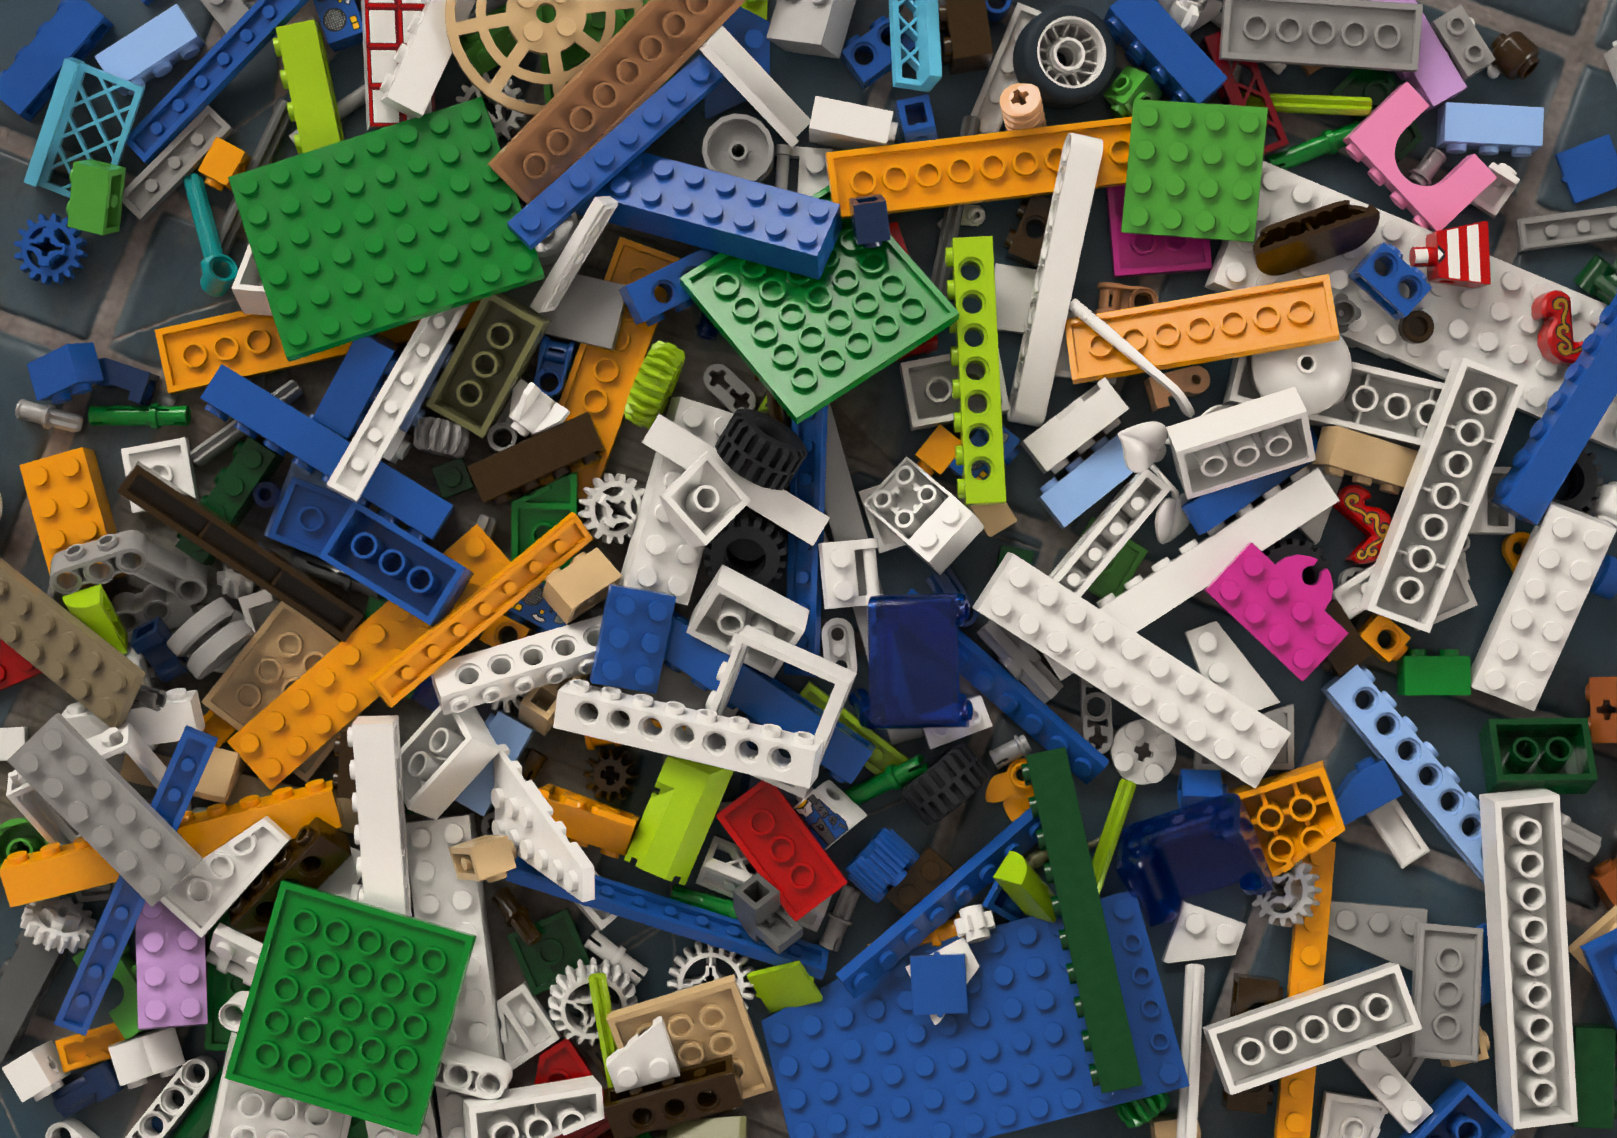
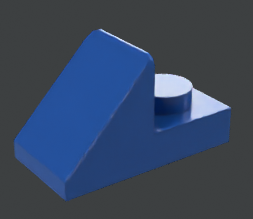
M995 880L982 906L1009 921L1030 917L1024 914Z

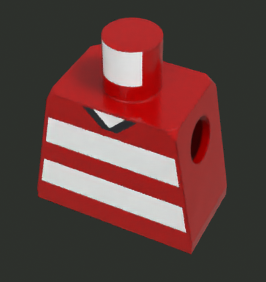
M1488 221L1439 230L1426 235V247H1412L1410 249L1409 262L1411 267H1427V279L1432 283L1467 288H1481L1490 285Z

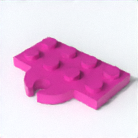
M1249 542L1204 591L1303 682L1349 634L1325 611L1332 599L1334 587L1328 568H1324L1319 572L1317 582L1307 585L1302 580V572L1306 567L1315 565L1318 559L1296 554L1284 557L1274 564L1252 542Z

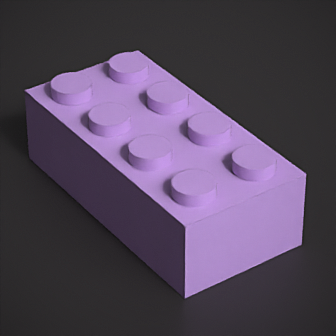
M160 901L153 907L145 902L135 924L138 1030L207 1025L205 936L199 937Z

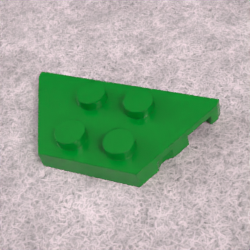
M572 472L511 502V562L568 514L573 512L578 516L579 472ZM578 552L559 568L563 570L569 566L574 557L578 555Z

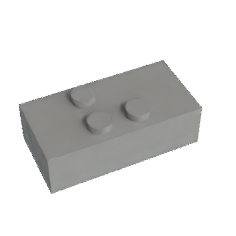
M777 0L766 38L785 52L840 59L856 0Z

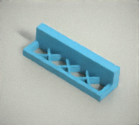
M888 0L893 87L930 92L942 78L938 0H900L899 2L898 0ZM903 4L913 13V20L910 23L899 14V7ZM904 33L915 43V49L911 53L901 43L900 37ZM907 62L916 71L917 79L902 77V65Z

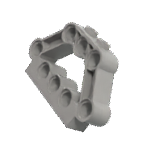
M127 530L117 534H106L97 540L85 544H74L66 550L56 553L51 560L49 587L46 593L68 611L62 596L79 591L82 585L88 583L96 585L106 584L112 580L114 575L119 573L135 575L151 583L144 588L143 592L137 594L123 592L117 594L112 599L111 604L128 633V642H131L135 628L158 616L161 617L169 629L182 626L189 618L198 612V603L207 594V569L205 565L195 559H185L148 541V538L139 531Z

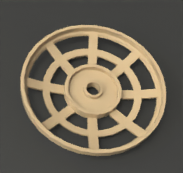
M446 0V33L452 53L461 70L478 90L492 101L507 109L524 115L535 116L545 105L526 103L501 92L510 77L513 75L521 80L535 84H552L555 96L566 85V82L570 81L612 39L616 19L615 10L634 9V14H636L643 7V0H508L505 13L486 16L487 0H476V18L456 22L455 17L456 0ZM542 5H548L554 9L555 19L550 23L541 22L536 15V10ZM605 12L606 14L605 28L599 43L583 32L586 14ZM508 27L509 32L517 42L508 57H505L495 45L489 32L490 29ZM479 32L480 39L487 52L501 66L490 84L480 76L470 63L462 48L459 36ZM575 43L591 54L580 65L568 71L563 70L561 52L569 49ZM528 51L539 55H547L550 74L531 72L519 67V64Z

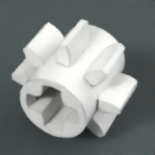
M223 563V571L217 572V585L222 586V594H227L231 598L238 599L252 594L253 586H258L225 563Z
M982 904L968 906L959 910L960 918L954 920L958 937L965 936L968 944L991 938L989 930L996 928L992 910L984 912Z

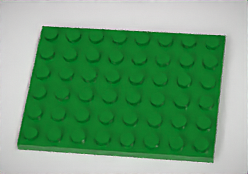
M482 97L228 177L283 349L289 362L545 279L535 247L530 250L508 229L507 222L522 209L516 193L487 165L501 149Z

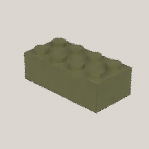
M504 293L481 299L426 406L481 438L487 437L489 430L495 425L512 396L513 388L522 378L552 320Z

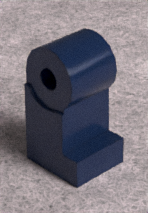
M109 358L98 359L104 380L96 383L97 385L108 389L120 387L129 390L128 400L145 406L150 405L160 376Z
M158 616L133 630L130 645L138 655L142 653L153 667L157 676L167 683L189 671L186 668L189 659L187 656L177 658L167 647V641L173 634L161 617Z

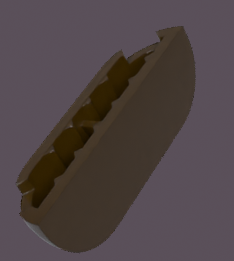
M1343 200L1271 224L1260 231L1261 236L1253 245L1255 263L1264 274L1278 276L1353 251L1363 245L1374 234L1379 224L1380 212L1370 204L1366 208L1350 205V200Z

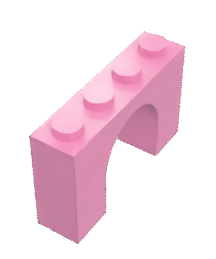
M1408 82L1399 85L1343 141L1347 145L1345 150L1349 156L1356 162L1362 161L1370 169L1367 172L1369 177L1377 185L1382 186L1384 184L1392 193L1390 199L1402 210L1406 208L1414 216L1412 219L1414 224L1435 232L1446 227L1497 177L1476 154L1466 156L1441 181L1432 186L1414 184L1402 175L1395 160V147L1398 138L1430 106Z

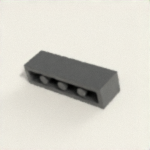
M26 929L21 931L15 941V946L18 948L12 958L9 957L0 969V976H2L0 980V1064L13 1057L69 951L68 948H65L63 954H60L57 948H51L49 951L45 950L43 943L34 945V937H25Z

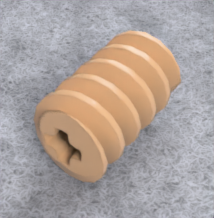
M1017 83L1010 85L1003 91L999 103L1006 131L1047 126L1041 93L1037 86Z

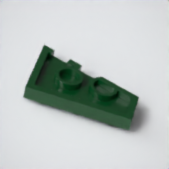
M1355 69L1329 96L1372 98L1373 111L1396 89V83L1391 73L1388 74L1385 70ZM1349 115L1354 121L1359 123L1367 117ZM1415 120L1398 138L1395 147V160L1397 164L1423 139Z

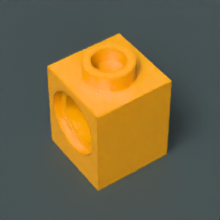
M216 136L198 171L206 177L204 183L222 192L225 187L232 191L228 177L245 172L252 157L245 151Z
M939 424L915 454L914 458L918 460L917 465L928 475L932 476L935 474L940 477L954 460L955 446L961 445V440Z
M1373 613L1357 631L1372 654L1381 662H1390L1391 660L1396 662L1408 649L1405 644L1411 639L1392 620ZM1383 630L1387 631L1391 637V642L1386 648H1382L1377 641L1379 633Z
M503 614L484 630L479 640L494 647L504 644L501 634L506 627L511 626L516 630L517 640L530 636L533 629Z

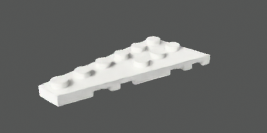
M497 745L500 751L493 758L494 789L491 791V801L495 808V820L492 822L493 835H507L508 839L513 842L518 857L581 902L595 900L594 865L577 842L570 843L566 836L567 828L562 821L555 822L550 816L553 815L552 807L532 780H524L522 766L518 760L511 761L508 757L510 749L507 745Z

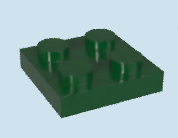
M569 908L533 923L542 935L541 940L534 946H527L517 931L507 935L533 996L550 989L551 985L557 984V974L566 975L565 968L567 965L577 969V961L579 959L584 962V965H590L591 958L584 947L583 940Z

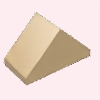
M214 747L193 796L226 803L247 765L240 757V754Z

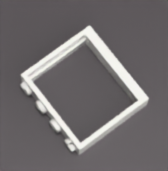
M746 625L739 634L734 633L731 642L728 644L727 651L731 652L728 663L723 661L716 676V680L720 681L717 691L712 690L705 708L715 711L717 715L723 716L749 646L834 683V688L814 735V738L823 739L821 764L857 673ZM714 733L715 738L719 742L726 743L725 738ZM754 776L803 799L809 791L808 788Z
M129 721L122 724L119 728L111 727L103 733L86 739L104 759L126 751L158 790L167 768ZM16 770L8 773L6 796L49 844L60 843V845L74 843L73 841L76 838L81 837L80 834L76 836L43 797ZM191 801L186 811H191Z

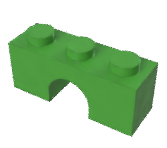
M128 943L112 976L123 987V1000L119 1006L108 1013L126 1040L143 1031L138 1030L136 964L128 953L130 952ZM87 948L72 957L78 968Z

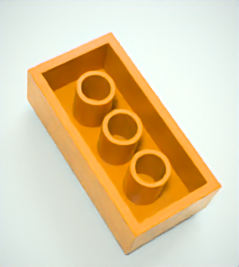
M80 447L19 465L49 575L51 560L56 553L66 550L74 544H85L97 540L106 534H117L94 450ZM119 573L114 575L112 579H116L129 574ZM88 583V584L82 585L81 588L88 587V586L95 585V584Z

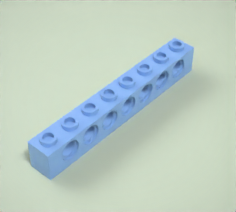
M1356 665L1341 676H1335L1320 690L1376 757L1385 759L1397 782L1484 884L1480 802L1471 792L1465 793L1460 788L1458 783L1461 780L1450 767L1446 766L1444 768L1436 759L1439 756L1436 749L1428 741L1423 743L1415 734L1418 731L1415 724L1407 716L1401 717L1394 709L1397 706L1394 699L1386 691L1380 692L1373 684L1376 680L1375 677L1364 665L1361 667ZM1360 691L1366 692L1369 697L1368 705L1363 709H1360L1355 702L1356 695ZM1382 716L1387 717L1390 722V728L1385 734H1381L1377 730V721ZM1406 741L1411 747V753L1406 759H1401L1398 754V747L1402 742ZM1424 767H1428L1432 772V778L1429 783L1423 785L1419 779V773ZM1449 792L1453 797V804L1449 809L1444 810L1440 800L1443 794ZM1470 817L1474 822V829L1470 834L1465 835L1462 831V823Z

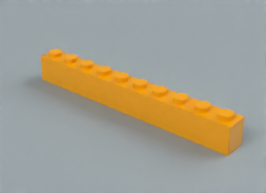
M316 779L306 783L305 787L292 790V787H283L273 791L272 795L259 798V795H250L240 799L239 803L231 805L217 803L207 807L206 811L198 813L186 811L177 833L202 858H205L266 816L272 819L292 839H295L299 830L303 826L309 825L316 817H319L335 828H341L344 815L339 798H337V790L333 789L332 780L325 782L324 779ZM82 836L76 838L73 841L74 843L66 845L51 843L43 846L37 852L28 854L27 851L14 852L6 857L7 859L4 860L0 867V877L10 908L117 882L120 874Z

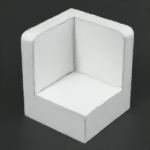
M266 590L238 598L245 622L251 627L254 634L280 603V599Z

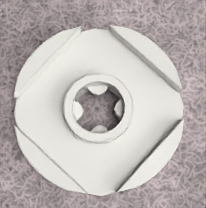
M1146 719L1131 721L1120 727L1113 736V744L1109 750L1113 766L1119 775L1128 781L1140 785L1157 783L1168 775L1176 760L1175 739ZM1144 742L1149 743L1148 750L1152 752L1150 758L1145 757L1143 761H1139V754L1134 752L1135 747H1142Z

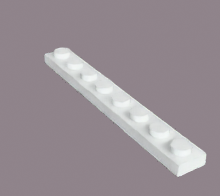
M470 303L420 320L326 484L327 488L355 503L358 502Z

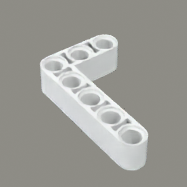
M201 1055L184 1063L125 1138H169L218 1074L217 1062L210 1056ZM195 1064H200L205 1069L203 1080H199L194 1076L193 1068ZM175 1090L180 1091L184 1095L183 1106H178L174 1103L172 1097ZM154 1116L162 1120V1132H157L152 1127ZM68 1118L53 1124L48 1128L45 1138H61L60 1130L64 1127L70 1132L71 1138H100L75 1118Z

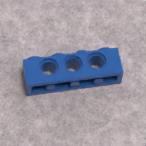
M703 248L619 289L635 324L638 325L645 321L649 327L665 319L663 312L673 307L677 313L694 305L691 297L680 285V277L719 254V252ZM657 286L664 288L667 292V301L665 303H660L654 296Z

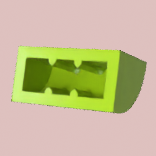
M101 584L62 596L64 604L72 615L123 655L127 654L128 633Z
M1009 851L993 878L1025 915L1055 923L1057 917L1054 914L1051 897L1056 895L1022 855Z

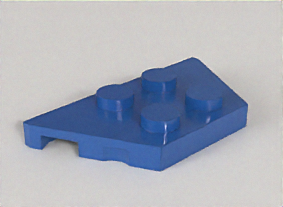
M740 6L722 26L770 76V40L766 38L770 22ZM724 75L723 81L704 97V118L710 119L746 101L745 97Z

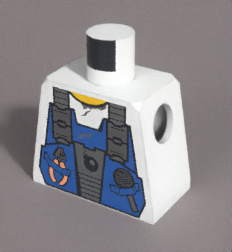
M830 780L825 781L815 789L811 786L804 799L794 795L799 803L793 808L824 850L828 849L867 816L856 803Z

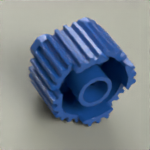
M886 827L877 831L868 841L869 843L844 868L848 873L847 878L876 904L888 893L889 889L887 886L890 887L892 885L896 887L904 879L907 872L903 868L905 867L908 870L920 857L893 829L888 830Z

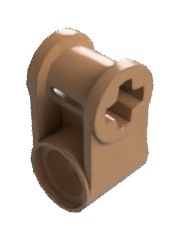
M1114 282L1097 283V289L1100 290L1098 309L1094 310V314L1135 307L1134 299L1141 296L1146 297L1151 304L1159 303L1156 292L1151 288L1128 286ZM1111 295V306L1109 307V296Z

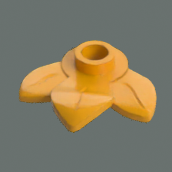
M1019 758L1011 762L1006 772L994 775L989 781L985 792L986 802L996 803L1003 801L1005 812L1012 822L1030 808L1028 797L1035 796L1033 786H1026L1024 780L1020 781L1016 777L1017 771L1021 769V764L1027 763L1025 758Z

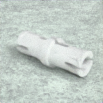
M596 929L591 934V937L601 945L598 946L588 939L584 947L601 959H607L610 963V969L618 964L621 967V974L628 973L631 982L636 986L642 979L631 970L634 969L642 976H645L648 968L625 953L626 948L622 945L616 946Z

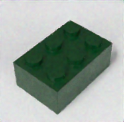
M1588 718L1488 719L1479 732L1487 793L1543 787L1557 794H1586L1598 780Z

